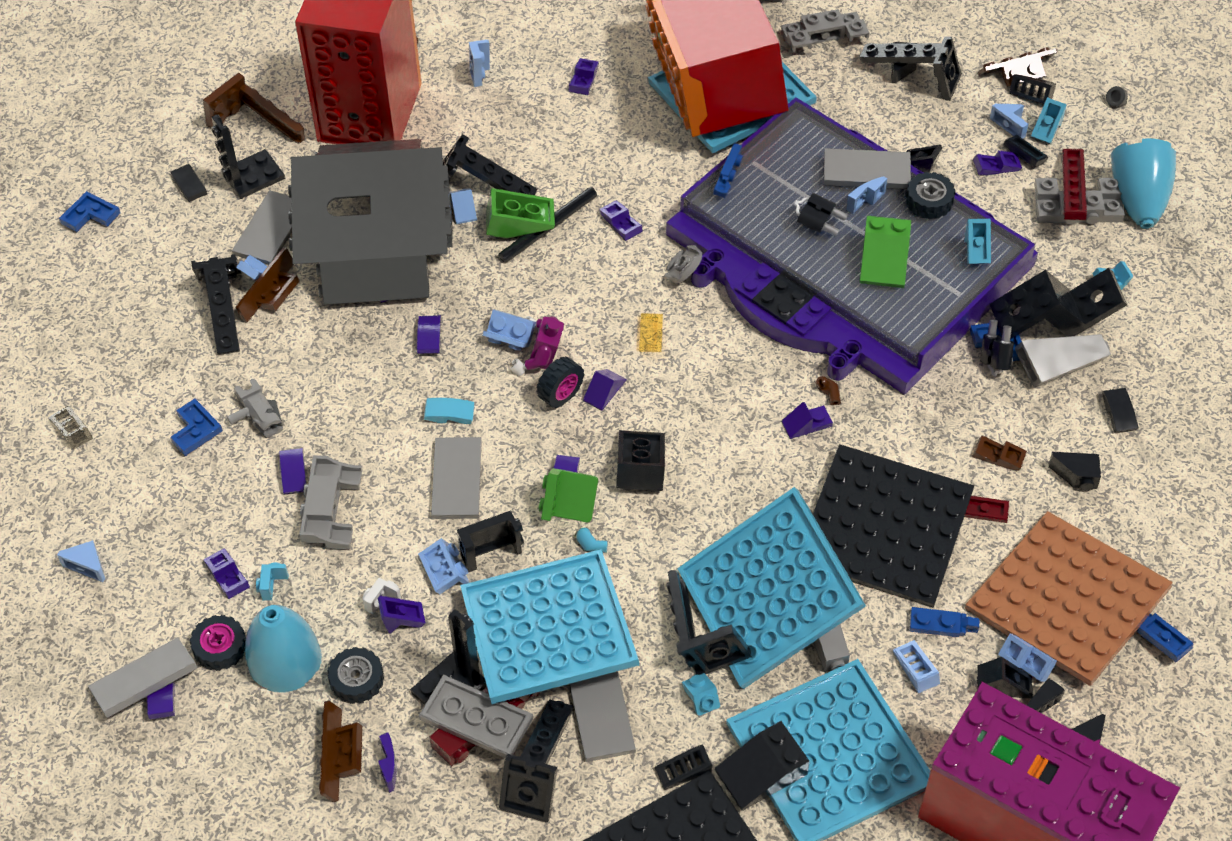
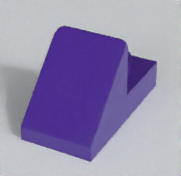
M802 402L781 421L790 439L833 426V422L824 405L809 410L805 402Z
M386 596L378 597L381 618L389 634L399 625L421 628L426 623L422 602Z

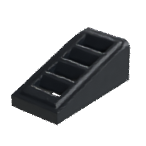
M1015 73L1009 94L1045 104L1047 97L1053 99L1056 83ZM1023 81L1021 91H1019V82ZM1028 83L1031 84L1029 93L1026 92ZM1036 85L1039 86L1037 95L1034 94Z
M1049 678L1028 702L1027 706L1043 713L1060 702L1065 689Z
M702 744L655 766V770L664 790L691 781L708 771L712 772V763ZM698 757H699V759H700V761H701V763H702V764L699 765V766H698V764H697V762H696V760H695V759L698 758ZM689 761L692 767L691 770H688L685 762ZM679 765L683 774L679 775L675 766ZM668 768L673 776L671 780H669L665 771Z

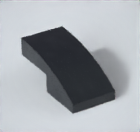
M1126 388L1102 391L1107 413H1110L1114 433L1137 430L1139 427Z

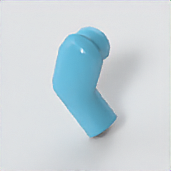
M588 528L579 529L576 538L585 551L592 552L601 549L603 553H607L608 541L595 540Z

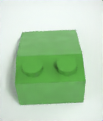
M491 188L486 207V235L510 238L554 229V199Z
M867 216L860 274L861 284L905 287L911 220Z

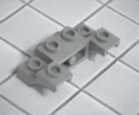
M839 9L802 15L800 22L781 25V34L784 42L789 44L792 52H795L796 48L808 46L809 49H812V44L843 39L845 34L850 42L853 41L854 37L865 36L867 39L870 33L864 19L860 20L857 12L841 14Z
M1035 178L1037 222L1067 224L1123 222L1125 214L1118 181L1115 178H1099L1097 183L1098 190L1086 191V220H1064L1063 191L1058 189L1057 178Z
M313 455L309 483L304 486V498L306 500L305 504H301L300 508L302 523L299 535L301 542L325 543L326 548L350 549L353 533L352 524L336 523L335 521L341 489H360L361 465L342 463L329 456Z

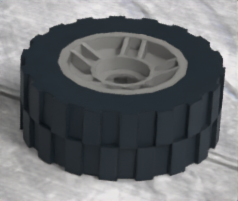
M936 172L919 173L911 178V181L908 183L905 198L906 205H908V209L913 214L921 218L938 219L941 216H945L953 207L955 197L954 184L950 182L949 178Z
M347 648L343 652H339L331 660V665L328 667L330 688L334 695L343 702H349L350 704L364 703L366 700L373 699L372 697L377 695L383 686L384 672L379 657L373 651L367 650V648ZM356 673H359L360 677L352 678Z

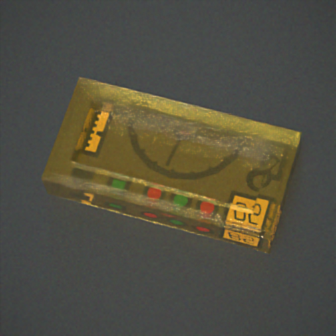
M641 313L639 352H661L663 314Z

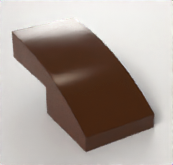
M982 435L978 439L972 457L1010 470L1019 471L1027 450L1008 441L1002 445Z

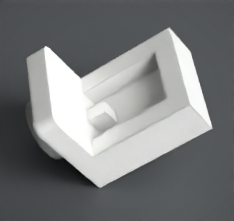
M378 578L374 585L365 591L363 604L365 611L374 614L379 607V596L401 599L400 589L394 582Z

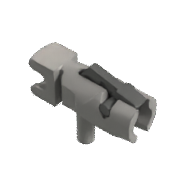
M255 379L250 380L252 387L249 390H243L240 386H236L235 393L243 409L227 416L230 424L245 417H251L253 425L265 437H271L283 430V423L276 400H267Z

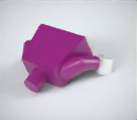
M530 316L525 317L526 319L536 321ZM552 316L538 319L534 328V332L537 331L530 358L525 360V363H522L518 358L514 359L511 363L513 367L510 370L516 375L521 376L526 369L529 371L536 368L547 369L553 362L558 349L564 323Z

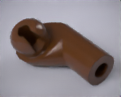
M825 376L818 377L816 385L821 392L829 396L830 405H840L841 397L838 384Z

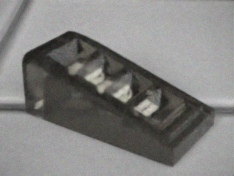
M69 405L49 417L73 450L93 439L87 426ZM69 415L71 416L61 423L58 422Z

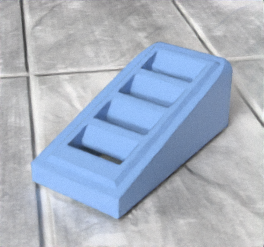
M915 640L893 649L894 655L918 693L940 684L938 670ZM912 651H914V652L916 653V654H914V655H912V656H909V657H907V658H905V657L903 656V655H905V654H907V653H910V652H912ZM918 659L920 660L919 662H917V663H915V664H912V665L909 664L910 662H913V661H915V660H918ZM923 667L925 668V670H923V671H921V672H918V673L915 672L916 670H919V669H921V668H923Z

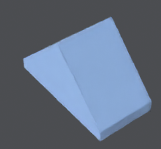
M472 189L451 191L450 199L456 224L477 221Z
M93 541L61 550L57 554L63 567L104 582L105 575Z

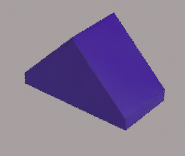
M609 369L595 371L583 401L602 411L627 379Z

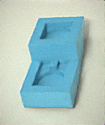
M427 398L424 419L437 423H447L450 420L462 424H471L473 421L474 402L455 398Z

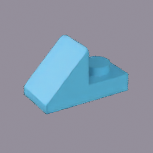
M1047 97L1031 137L1051 144L1058 127H1061L1067 104Z
M967 219L964 243H967V264L991 263V219Z

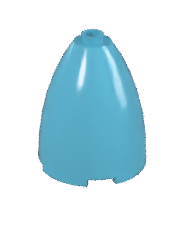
M1145 138L1142 139V143L1128 145L1125 142L1117 146L1111 152V166L1113 178L1118 181V188L1122 193L1121 201L1125 210L1137 225L1148 229L1157 224L1169 203L1175 181L1176 151L1171 148V143L1167 141Z
M282 605L267 606L261 609L253 618L245 642L246 662L252 679L260 686L272 692H290L305 686V683L319 670L322 660L318 639L310 625L297 612Z

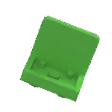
M553 468L543 479L542 489H546L545 497L541 498L539 503V512H542L541 519L551 521L556 516L590 522L593 517L598 478L593 475Z

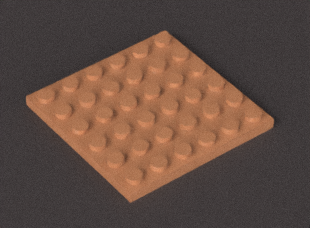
M1047 511L966 603L965 609L1005 635L1013 634L1055 659L1057 661L1056 666L1087 685L1092 686L1172 588L1173 582Z

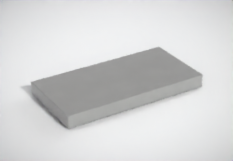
M829 148L824 150V185L859 187L866 182L884 176L888 178L886 188L907 189L908 183L911 181L910 152Z
M271 190L268 191L234 246L233 254L245 259L248 255H252L266 265L272 262L292 233V224L289 223V211H292V201L289 195Z
M481 437L435 438L432 519H479Z
M177 637L88 685L104 715L108 718L196 670L198 667Z
M618 671L569 684L585 761L590 762L636 753Z
M443 675L419 714V719L506 758L507 754H514L533 720V714L505 701L491 704L489 694Z

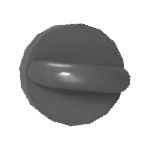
M1114 86L1108 90L1106 101L1109 105L1121 107L1127 104L1128 93L1124 88Z

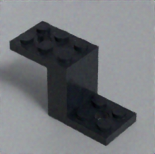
M1110 268L1105 269L1072 290L1068 289L1045 269L989 305L995 320L998 321L997 325L1001 335H1003L1004 326H1011L1010 339L1044 319L1067 337L1076 336L1127 306V302ZM1103 293L1102 299L1095 302L1096 296ZM1021 307L1019 313L1013 316L1014 310Z

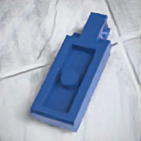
M733 144L721 170L713 195L725 199L731 189L729 182L733 183L737 172L735 168L740 167L744 155H741L742 145Z
M912 607L910 632L951 637L965 636L966 632L978 633L980 618L969 617L961 612Z
M1156 613L1150 614L1137 629L1140 635L1174 662H1178L1193 649L1194 644L1191 640Z

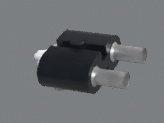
M812 193L810 198H803L801 201L796 200L794 203L796 213L799 215L797 223L820 234L824 230L837 236L839 229L827 224V221H829L831 215L843 221L848 217V214L835 208L836 203L815 193ZM804 201H807V204H805L804 208L800 213L799 204H802Z
M990 320L988 334L983 335L980 362L986 364L991 370L992 375L996 377L1003 370L1011 369L1014 342L1010 341L1011 326L1003 327V335L1001 337L996 335L998 321Z

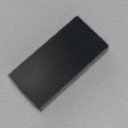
M1018 135L1004 141V147L1034 168L1044 164L1048 159L1046 154Z
M190 164L170 171L172 178L188 203L207 195L206 188Z

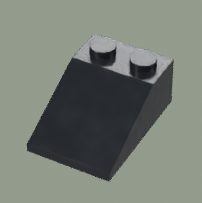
M619 430L616 488L626 491L633 489L646 490L648 492L663 491L665 433Z
M780 721L759 732L717 765L714 770L741 811L808 775L810 761L783 722Z

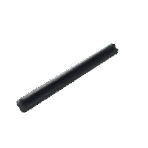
M593 187L587 188L554 212L555 227L597 197L595 189ZM550 230L523 235L498 254L502 262L510 261Z

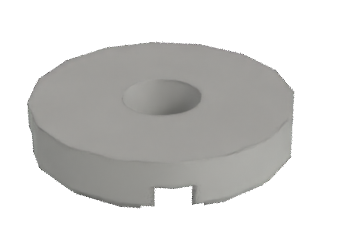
M695 245L687 246L688 249L686 251L682 249L669 262L667 266L668 273H665V276L671 283L678 284L684 281L700 264L702 252Z

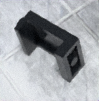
M511 510L457 529L459 552L468 573L477 570L476 557L510 544L513 545L517 555L522 553L521 545L524 544L521 534L523 531L522 524L519 518H514Z

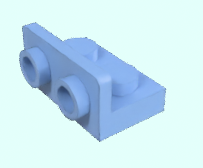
M489 40L469 42V71L474 87L482 86L485 70H490Z
M493 309L488 329L483 331V336L489 337V342L501 344L502 341L509 343V348L521 351L522 348L529 347L536 321Z
M441 538L418 554L436 593L442 594L458 582L463 584L470 583L466 576L468 570L459 560V551L453 543L449 544Z

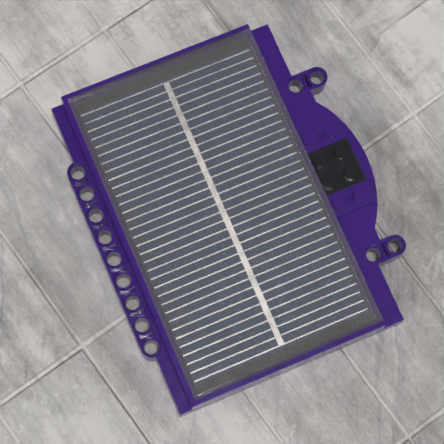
M795 97L788 103L789 111L775 114L741 144V155H744L740 167H735L737 171L733 183L729 182L731 189L727 197L724 199L723 197L713 195L714 188L727 159L725 157L681 195L680 211L666 222V236L688 249L687 246L695 245L702 252L700 264L691 274L692 284L695 287L704 288L715 279L722 283L736 310L747 322L764 335L798 350L827 354L830 356L827 374L833 380H843L860 365L905 395L970 330L971 325H975L991 309L989 304L1006 294L1035 265L1038 252L1034 250L1036 244L994 219L993 215L956 192L951 211L938 219L921 218L913 214L908 209V205H906L907 189L886 188L885 194L874 205L865 202L854 214L846 210L848 195L858 187L824 185L825 148L887 150L857 131L847 129ZM911 165V178L919 173H923ZM815 193L836 203L835 208L848 214V217L843 221L831 215L827 224L839 229L837 236L824 230L820 234L797 223L799 215H797L796 206L794 205L796 200L801 201L803 198H810L811 194ZM804 201L802 204H799L800 213L804 208L805 204H807V201ZM867 216L911 220L904 288L860 283ZM967 219H991L990 264H967V243H964Z

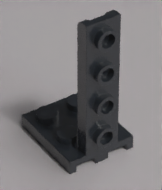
M944 37L942 43L865 44L860 55L862 63H933L934 76L937 77L938 91L941 92L942 99L951 101L962 75L952 37Z
M219 115L211 117L213 122L211 130L217 139L215 146L221 154L218 158L223 167L221 169L223 177L237 192L240 199L285 179V174L266 149L237 161L229 128L226 125L223 126L222 118Z
M461 134L443 160V166L447 165L449 179L454 175L459 166L495 189L534 196L538 190L536 187L466 146L469 137Z
M232 254L231 257L220 259L213 257L209 258L208 261L201 262L191 261L192 270L197 279L206 283L217 354L240 351L229 279L236 278L237 274H241V270L236 268L239 264L236 255Z
M676 570L668 571L669 582H667V589L672 596L670 607L676 618L673 625L677 635H679V641L676 645L677 652L685 658L686 664L695 670V674H708L751 658V649L732 624L720 627L710 633L696 636L687 586L684 580H680Z
M456 609L448 616L453 652L410 689L411 693L424 705L443 675L480 691L487 687L485 678L479 672L474 622L467 614L462 615Z
M549 699L521 756L507 754L504 761L499 801L500 810L549 822L558 767L548 763L570 720L574 705Z

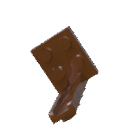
M239 72L203 99L206 126L209 128L213 126L212 116L219 115L224 123L228 116L236 114L240 107L245 104L294 142L302 143L305 140L302 124L295 122L285 111H281L274 106L272 101L266 100L256 89L245 84V77Z

